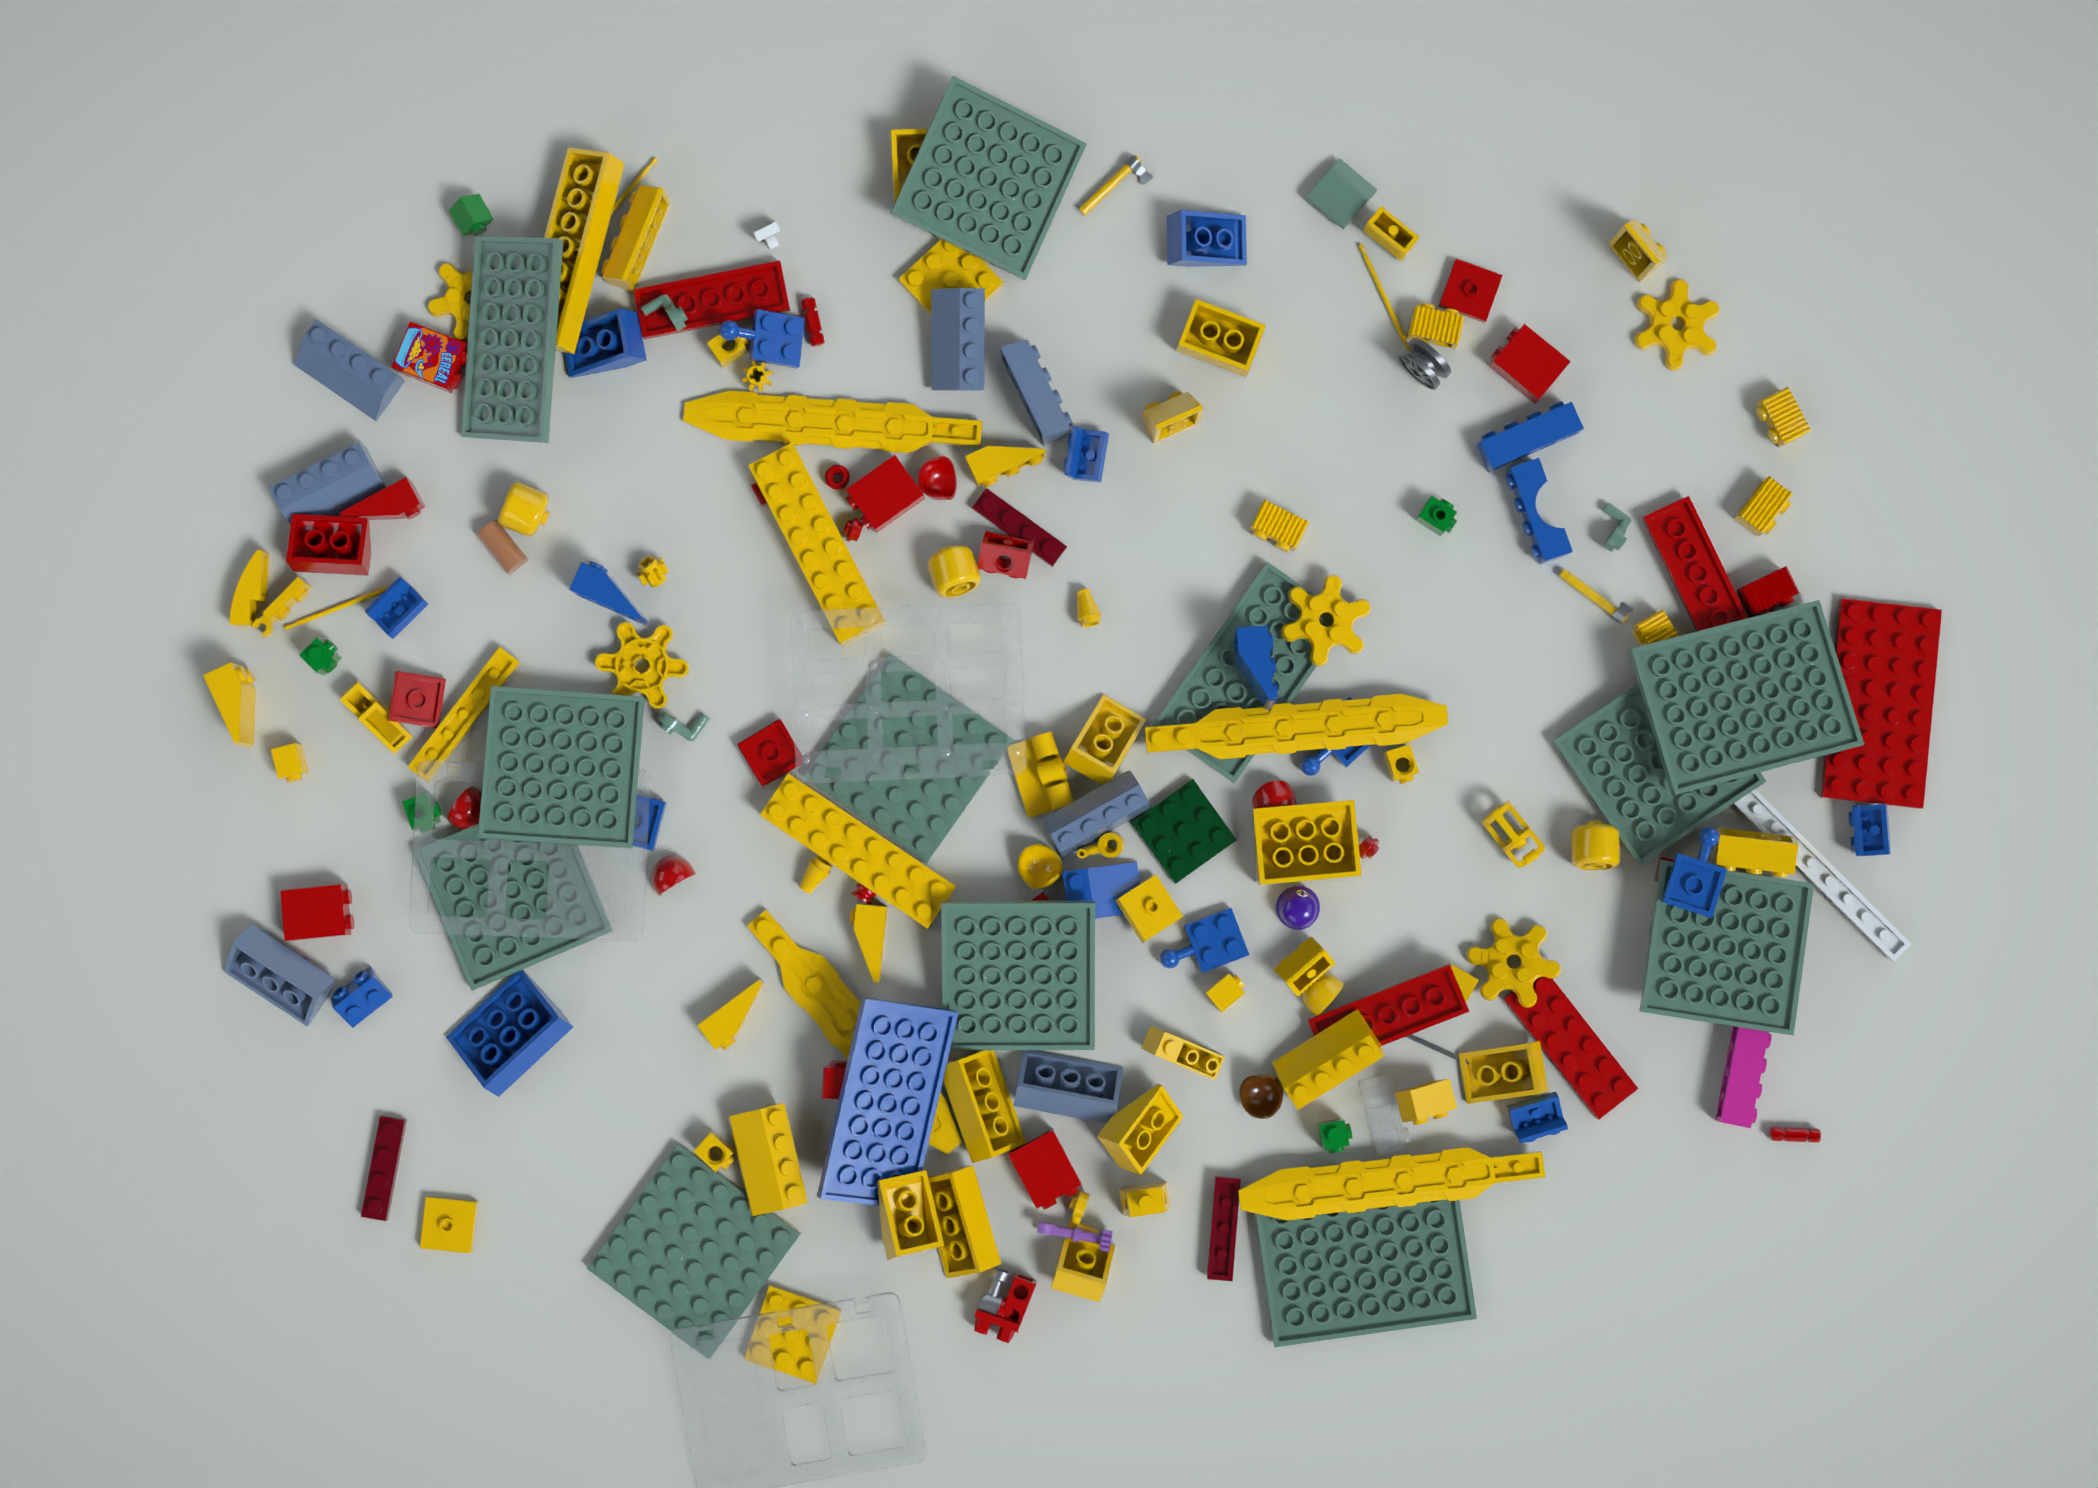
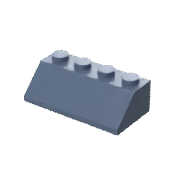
M985 288L932 289L931 391H983L985 368Z
M317 319L302 338L294 363L296 367L376 422L405 382L399 375Z
M1028 340L1000 347L1001 359L1043 446L1071 433L1070 426L1073 425V422L1068 412L1063 413L1059 404L1062 403L1057 389L1052 391L1048 383L1052 379L1047 368H1041L1038 362L1041 356L1035 345L1031 346Z
M358 442L269 487L280 511L291 525L292 514L340 516V512L385 489L386 485L367 447Z
M1128 770L1046 816L1042 821L1059 853L1064 858L1150 809V805L1140 784L1132 772Z
M253 924L233 941L224 969L226 974L307 1027L330 995L335 982V978L328 972L321 970L309 962L308 959L298 955L285 944L280 943Z
M1024 1050L1013 1106L1107 1124L1117 1111L1123 1067L1035 1050Z

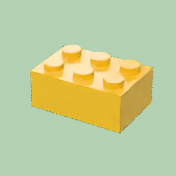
M1195 299L1180 338L1177 352L1247 377L1266 325Z
M1717 828L1720 837L1719 842L1715 845L1714 859L1716 865H1720V867L1727 869V871H1736V867L1746 868V872L1752 874H1762V870L1771 871L1772 875L1777 877H1788V874H1795L1799 845L1795 836Z

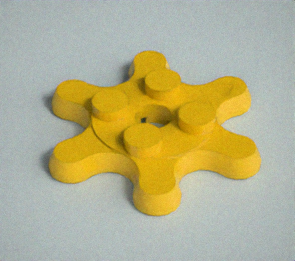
M444 263L440 266L438 273L440 278L446 282L448 290L443 297L435 298L429 302L428 311L434 317L443 315L453 316L456 320V327L453 331L454 339L467 343L470 304L467 303L466 297L468 293H471L473 269L467 273H461L453 264Z
M1682 279L1672 282L1670 296L1666 301H1657L1648 294L1640 296L1637 300V308L1648 316L1650 324L1646 330L1640 331L1635 335L1634 344L1642 350L1648 349L1653 345L1661 346L1666 353L1665 366L1671 371H1677L1683 366V355L1688 349H1696L1701 354L1707 356L1713 354L1717 349L1716 341L1706 335L1704 324L1707 320L1713 319L1719 314V305L1712 300H1708L1700 305L1693 304L1688 298L1689 285ZM1676 317L1681 319L1684 324L1683 329L1675 330L1671 324L1672 319Z
M1330 574L1325 578L1323 590L1317 595H1311L1299 586L1293 587L1288 593L1289 601L1299 610V617L1295 622L1287 623L1283 626L1281 636L1288 642H1293L1300 638L1308 640L1312 647L1310 661L1315 666H1323L1327 663L1329 651L1334 646H1343L1351 654H1359L1364 648L1362 638L1353 631V624L1356 619L1366 617L1370 613L1371 605L1366 599H1358L1354 602L1345 601L1340 594L1342 580L1336 574ZM1321 614H1330L1333 617V624L1329 627L1322 626L1319 621Z
M621 623L617 628V636L621 640L620 650L615 654H599L595 659V666L602 672H613L617 676L618 685L611 695L632 696L635 693H643L647 696L649 704L653 708H663L667 703V695L663 690L664 681L669 677L682 678L689 672V665L685 660L672 659L666 653V646L673 638V631L669 626L661 625L656 628L651 637L641 638L637 635L635 627L631 623ZM638 660H648L650 667L646 672L640 673L637 671L636 663Z
M1496 918L1490 926L1491 932L1494 935V943L1488 948L1471 947L1466 954L1470 964L1483 966L1488 972V979L1481 986L1480 995L1483 999L1491 1001L1496 999L1501 991L1509 989L1516 993L1520 1005L1526 1008L1532 1007L1537 1001V995L1533 989L1534 981L1539 977L1554 979L1561 973V966L1557 961L1544 959L1539 953V946L1547 938V930L1544 926L1536 924L1525 935L1517 936L1511 932L1509 923L1505 919ZM1516 955L1519 957L1521 965L1516 969L1510 968L1506 962L1509 956Z

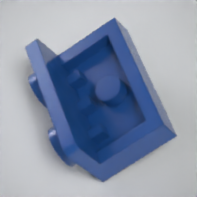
M1073 426L1072 433L1068 436V456L1065 458L1063 465L1065 475L1073 480L1101 483L1109 433L1105 431L1083 430L1078 426Z
M399 577L365 610V613L390 638L394 639L428 603L413 586L402 577Z
M1887 804L1852 806V811L1848 814L1850 827L1854 826V836L1850 839L1852 852H1856V856L1890 855L1891 846Z
M369 967L366 970L359 971L346 986L337 988L331 997L333 1009L353 1028L391 999L393 995L376 977L374 969Z
M1556 1091L1507 1106L1512 1129L1519 1143L1533 1142L1537 1138L1556 1135L1568 1129Z

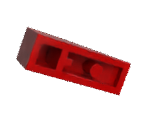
M405 477L340 512L341 517L368 518L369 520L405 519L406 517L407 519H412L421 513L420 510L425 508V505L413 482Z

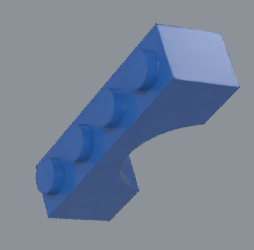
M1536 458L1510 467L1507 470L1508 475L1505 476L1506 483L1510 490L1513 489L1516 496L1514 505L1517 512L1522 513L1525 521L1522 522V527L1525 535L1531 538L1533 558L1538 560L1541 565L1571 554L1573 550L1565 528L1548 525L1541 519L1536 509L1537 493L1547 482L1540 459Z

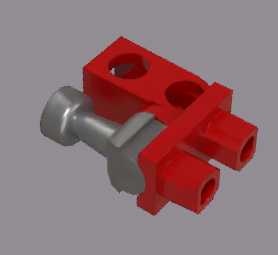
M993 1267L989 1273L992 1282L987 1292L981 1296L975 1312L974 1331L987 1335L991 1323L998 1325L1000 1328L996 1339L1009 1343L1014 1333H1018L1037 1280L1015 1273L1007 1298L999 1296L1002 1282H1008L1011 1273L1002 1268Z

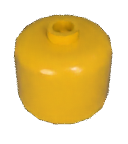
M521 482L512 483L498 516L499 525L528 537L533 536L540 524L545 526L550 514L549 511H546L549 502L548 495Z
M945 546L932 555L928 561L927 566L935 591L941 597L952 598L961 596L974 590L980 584L981 574L973 552L967 546Z
M1588 821L1587 824L1580 825L1572 830L1571 848L1572 864L1574 867L1582 870H1608L1619 865V831L1616 827L1602 824V821Z

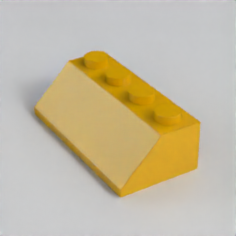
M639 185L637 192L633 191L629 200V205H631L629 212L623 215L620 222L621 232L612 241L610 248L612 254L609 260L606 259L601 269L602 277L606 283L634 293L633 289H636L671 203L664 189Z
M1356 1009L1273 1061L1272 1064L1284 1090L1297 1110L1383 1058L1385 1050L1359 1010Z
M982 1050L947 1063L943 1081L971 1162L975 1163L993 1158L1025 1144L1026 1140L995 1051Z
M785 1103L773 1104L728 1116L751 1215L771 1213L808 1203Z
M974 1166L961 1167L929 1176L930 1188L944 1246L939 1247L938 1250L946 1278L981 1273L1000 1265L1001 1260Z

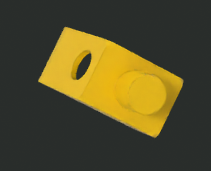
M1167 1182L1119 1189L1122 1212L1127 1217L1164 1213L1171 1208Z

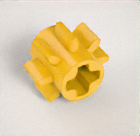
M752 361L751 368H743L747 373V377L743 378L742 381L743 383H751L749 386L751 392L756 387L763 393L764 386H772L768 377L772 376L773 372H765L767 367L765 362L761 366H757ZM756 372H760L763 375L760 377L759 382L752 379L755 377Z
M654 556L641 560L638 564L639 570L636 571L642 585L645 586L649 583L651 587H658L663 584L667 578L665 574L669 573L663 559L660 557L656 560Z

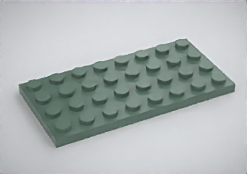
M475 236L461 437L549 443L563 239Z
M1267 562L1155 720L1152 727L1196 723L1215 709L1264 707L1236 664L1234 635L1236 628L1267 625L1268 633L1273 634V648H1271L1270 658L1274 657L1276 664V673H1274L1272 682H1277L1278 698H1276V703L1273 704L1291 703L1316 668L1310 661L1312 647L1308 640L1300 638L1293 642H1288L1281 636L1283 626L1287 623L1295 622L1299 617V610L1289 601L1288 593L1293 587H1304ZM1304 588V590H1305L1307 593H1309V594H1311V595H1314V594L1311 593L1309 590H1307L1306 588ZM1323 613L1319 617L1322 626L1329 627L1334 622L1333 617L1328 613ZM1198 749L1187 750L1232 783L1237 781L1254 756L1246 755L1244 758L1217 759Z

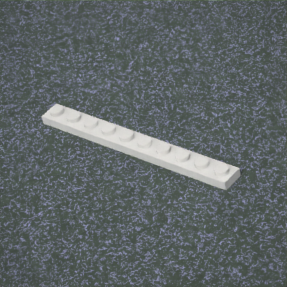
M1756 789L1733 804L1760 832L1795 836L1799 844L1796 867L1891 961L1894 962L1912 945Z

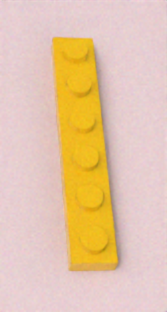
M499 647L411 761L408 768L430 783L488 707L491 686L503 687L521 662Z

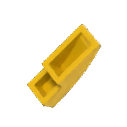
M257 550L245 567L234 592L229 625L253 627L252 624L257 619V603H267L268 552Z
M359 680L340 696L339 700L393 754L398 752L413 737L401 723L387 721L388 709Z

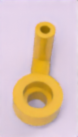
M1108 832L1100 837L1098 843L1079 849L1077 856L1080 859H1084L1090 855L1101 853L1105 857L1113 858L1123 852L1125 842L1119 833ZM1110 840L1116 842V848L1113 849L1109 846Z
M1080 1191L1078 1195H1073L1069 1206L1073 1213L1068 1228L1075 1229V1226L1082 1227L1081 1230L1098 1233V1229L1080 1224L1088 1203L1089 1193Z

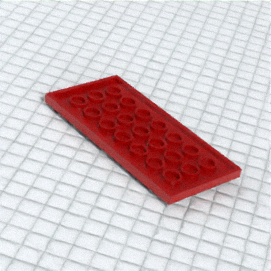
M1839 599L1835 652L1864 745L1824 756L1820 798L1887 804L1889 806L1915 809L1924 808L1942 616L1941 609Z

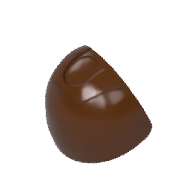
M1268 1074L1252 1075L1245 1078L1240 1086V1101L1249 1115L1259 1119H1267L1280 1109L1283 1101V1090L1280 1081L1274 1076Z

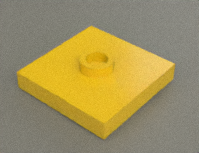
M1157 874L1115 900L1142 943L1183 917Z
M427 1196L425 1199L420 1248L472 1253L478 1201Z

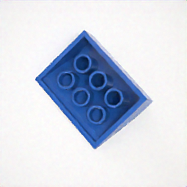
M521 970L505 981L450 1032L446 1038L483 1088L499 1097L562 1039L573 1026L524 970Z

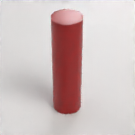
M756 483L752 484L751 487L761 506L766 504L767 502Z

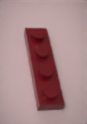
M987 488L972 507V510L1008 536L1034 541L1032 553L1052 568L1067 548L1065 544Z
M381 1115L379 1118L361 1217L387 1221L389 1218L407 1123L406 1119Z
M1215 1176L1207 1279L1233 1282L1239 1208L1238 1190H1240L1241 1178Z

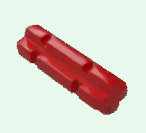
M813 297L805 298L801 301L803 311H806L804 318L808 334H811L809 336L810 345L812 347L821 346L825 343L823 333H820L822 327L818 310L815 311V308H817L816 300Z
M1771 1127L1769 1132L1770 1140L1782 1141L1784 1139V1141L1806 1142L1808 1140V1142L1819 1143L1821 1140V1131L1815 1128H1808L1807 1130L1806 1128L1784 1127L1783 1129L1781 1127Z

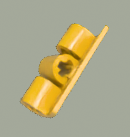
M1052 732L1043 733L1031 739L1009 745L1007 752L1026 814L1029 818L1060 809L1073 802L1066 779L1068 778L1067 768L1063 763V758L1059 756Z

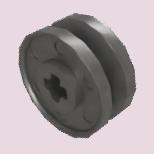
M1413 337L1408 343L1412 352L1402 349L1397 355L1398 360L1418 382L1431 390H1436L1440 385L1437 376L1446 379L1451 374V369L1444 358L1425 341Z

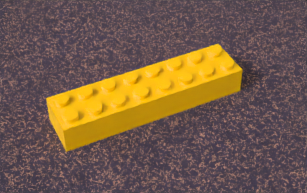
M568 147L544 238L563 239L555 351L575 354L625 165L624 162L609 152Z
M793 442L749 464L748 466L841 646L886 624Z
M789 773L760 814L761 817L927 929L930 928L941 912V901H948L957 888Z

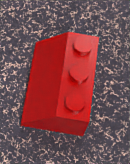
M292 514L286 562L293 572L369 575L371 540L368 518Z

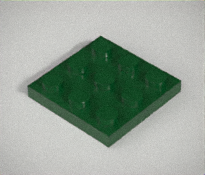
M1194 779L1132 822L1175 884L1237 841Z

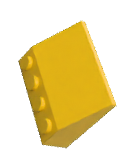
M1354 800L1253 809L1258 885L1362 876Z

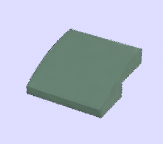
M1339 158L1308 193L1306 199L1340 228L1344 229L1375 195L1377 189Z

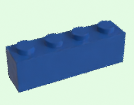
M1560 401L1550 406V411L1544 414L1537 411L1526 417L1528 421L1521 424L1518 421H1514L1504 426L1505 431L1498 434L1495 431H1491L1481 436L1482 441L1476 446L1488 472L1579 434L1584 427L1573 403L1564 404L1563 401Z

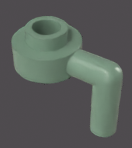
M666 294L641 307L645 316L663 306L677 331L686 327L684 322L688 318L681 306L676 309L670 297Z
M1608 502L1603 511L1619 521L1603 544V547L1612 552L1614 548L1619 550L1627 540L1624 534L1631 523V518Z
M664 711L658 717V720L661 722L660 728L669 734L675 731L688 741H694L710 719L701 713L691 729H689Z

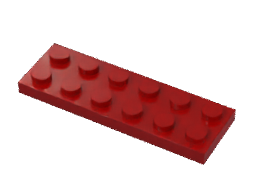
M780 260L633 289L644 340L721 325L727 320L736 322L754 318V311L757 309L774 313L791 311ZM666 294L670 297L676 309L681 306L688 318L684 322L686 327L677 331L663 306L645 316L641 307Z
M1689 496L1642 517L1696 632L1748 618Z
M1449 963L1308 1019V1022L1315 1036L1358 1009L1381 1046L1470 1012Z
M1539 977L1534 981L1533 989L1537 995V1001L1532 1007L1526 1008L1520 1005L1516 993L1512 991L1503 998L1532 1037L1536 1041H1540L1543 1051L1596 1119L1600 1120L1639 1089L1553 979Z

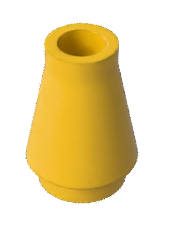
M1090 589L1077 591V621L1081 623V627L1088 628L1100 624L1102 614L1091 595Z
M816 855L814 859H810L798 887L804 892L811 894L831 874L832 865L824 858Z

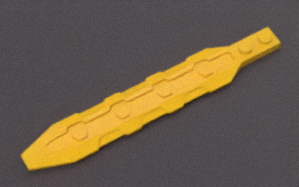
M730 390L685 402L683 422L724 440L753 442L754 440L784 442L785 445L793 442L794 445L798 446L814 444L834 446V448L852 449L855 447L882 449L884 452L907 454L931 443L981 447L983 421L932 417L914 404L865 403L856 402L854 399L840 398L838 400L810 399L799 395H788V397L758 395L756 392Z
M1405 694L1373 696V698L1344 701L1342 699L1323 700L1320 703L1296 705L1291 703L1273 704L1271 710H1266L1265 707L1241 709V707L1215 709L1198 722L1192 724L1145 727L1147 753L1198 749L1217 759L1244 758L1246 755L1277 753V755L1292 754L1302 750L1346 749L1349 746L1373 744L1378 746L1409 743L1448 725L1447 705Z
M765 910L747 927L780 964L784 989L800 1008H804L823 1030L824 1036L833 1046H837L848 1059L861 1000H858L842 982L837 971L823 955L800 948L770 912ZM940 1092L928 1144L949 1154L962 1141L946 1099Z
M1469 1147L1442 1150L1440 1153L1415 1156L1405 1154L1381 1160L1364 1162L1354 1160L1330 1166L1313 1168L1303 1166L1280 1169L1238 1190L1240 1210L1288 1221L1313 1218L1315 1215L1346 1211L1347 1213L1364 1212L1370 1208L1396 1205L1398 1207L1414 1206L1421 1202L1446 1199L1448 1201L1474 1199L1495 1183L1545 1178L1542 1151L1489 1157Z

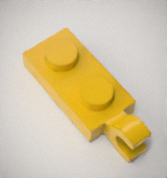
M297 577L263 612L264 615L253 622L252 626L257 629L261 624H265L266 630L261 635L265 638L269 637L274 630L273 623L278 620H284L291 613L290 608L296 602L300 603L308 596V590L312 586L305 579Z

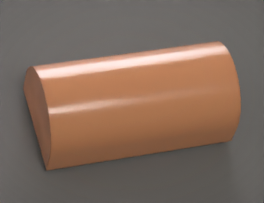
M498 520L488 523L478 532L477 536L508 575L512 574L529 560L503 526L499 525Z

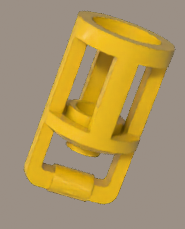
M1509 800L1481 821L1517 868H1523L1531 864L1545 850L1544 844ZM1509 810L1524 830L1516 831L1503 814ZM1496 820L1509 836L1506 844L1490 825L1493 821ZM1531 836L1538 845V848L1532 849L1522 857L1521 861H1518L1511 850L1514 848L1517 850L1521 849L1528 843L1526 839Z

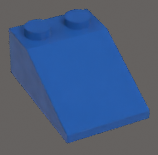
M1179 210L1166 216L1167 265L1185 267L1247 265L1246 215Z
M618 308L583 321L575 354L565 353L569 377L575 378L626 368L646 361L638 312Z
M590 561L589 564L581 562L569 588L570 591L581 598L643 625L647 624L648 620L613 578L607 574V569L593 561Z
M1137 862L1062 872L1066 900H1095V919L1124 915L1115 900L1140 885Z

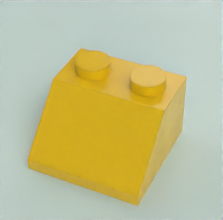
M1065 1237L1051 1289L1100 1303L1107 1284L1115 1245L1110 1244L1109 1252L1101 1251L1100 1244L1081 1240L1078 1243L1073 1242L1071 1238Z

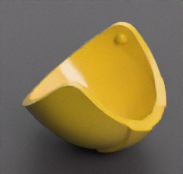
M1034 844L1021 852L1018 860V871L1029 887L1042 889L1050 886L1060 877L1063 871V864L1054 850L1045 845Z
M1324 973L1315 983H1312V986H1308L1304 993H1301L1305 1006L1312 1014L1318 1016L1339 994L1344 983L1334 975Z

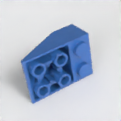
M1267 625L1236 628L1234 635L1236 664L1266 710H1271L1273 703H1276V698H1278L1277 682H1272L1274 673H1276L1275 658H1270L1271 648H1273V634L1268 633Z

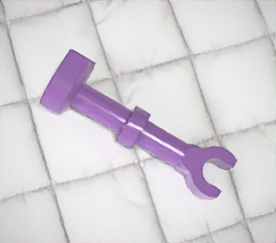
M1039 1221L1037 1233L1071 1238L1073 1242L1078 1243L1079 1240L1100 1244L1101 1251L1109 1252L1113 1231L1104 1229L1102 1234L1081 1230L1082 1227L1075 1226L1074 1229Z

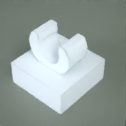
M775 220L752 231L758 242L765 239L770 250L779 245L774 236L775 233L780 231Z

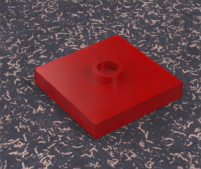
M1455 259L1438 307L1459 311L1461 315L1486 323L1503 275Z
M394 671L387 721L437 728L440 723L446 679Z
M781 719L737 744L763 788L806 763Z

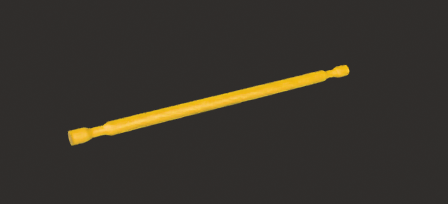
M654 157L651 160V163L644 168L615 202L612 214L658 161L657 158Z
M1360 244L1358 247L1363 254V258L1396 330L1405 345V349L1411 352L1402 328L1365 252L1363 244Z
M389 586L303 618L293 624L285 625L284 628L289 630L294 626L302 625L383 593Z

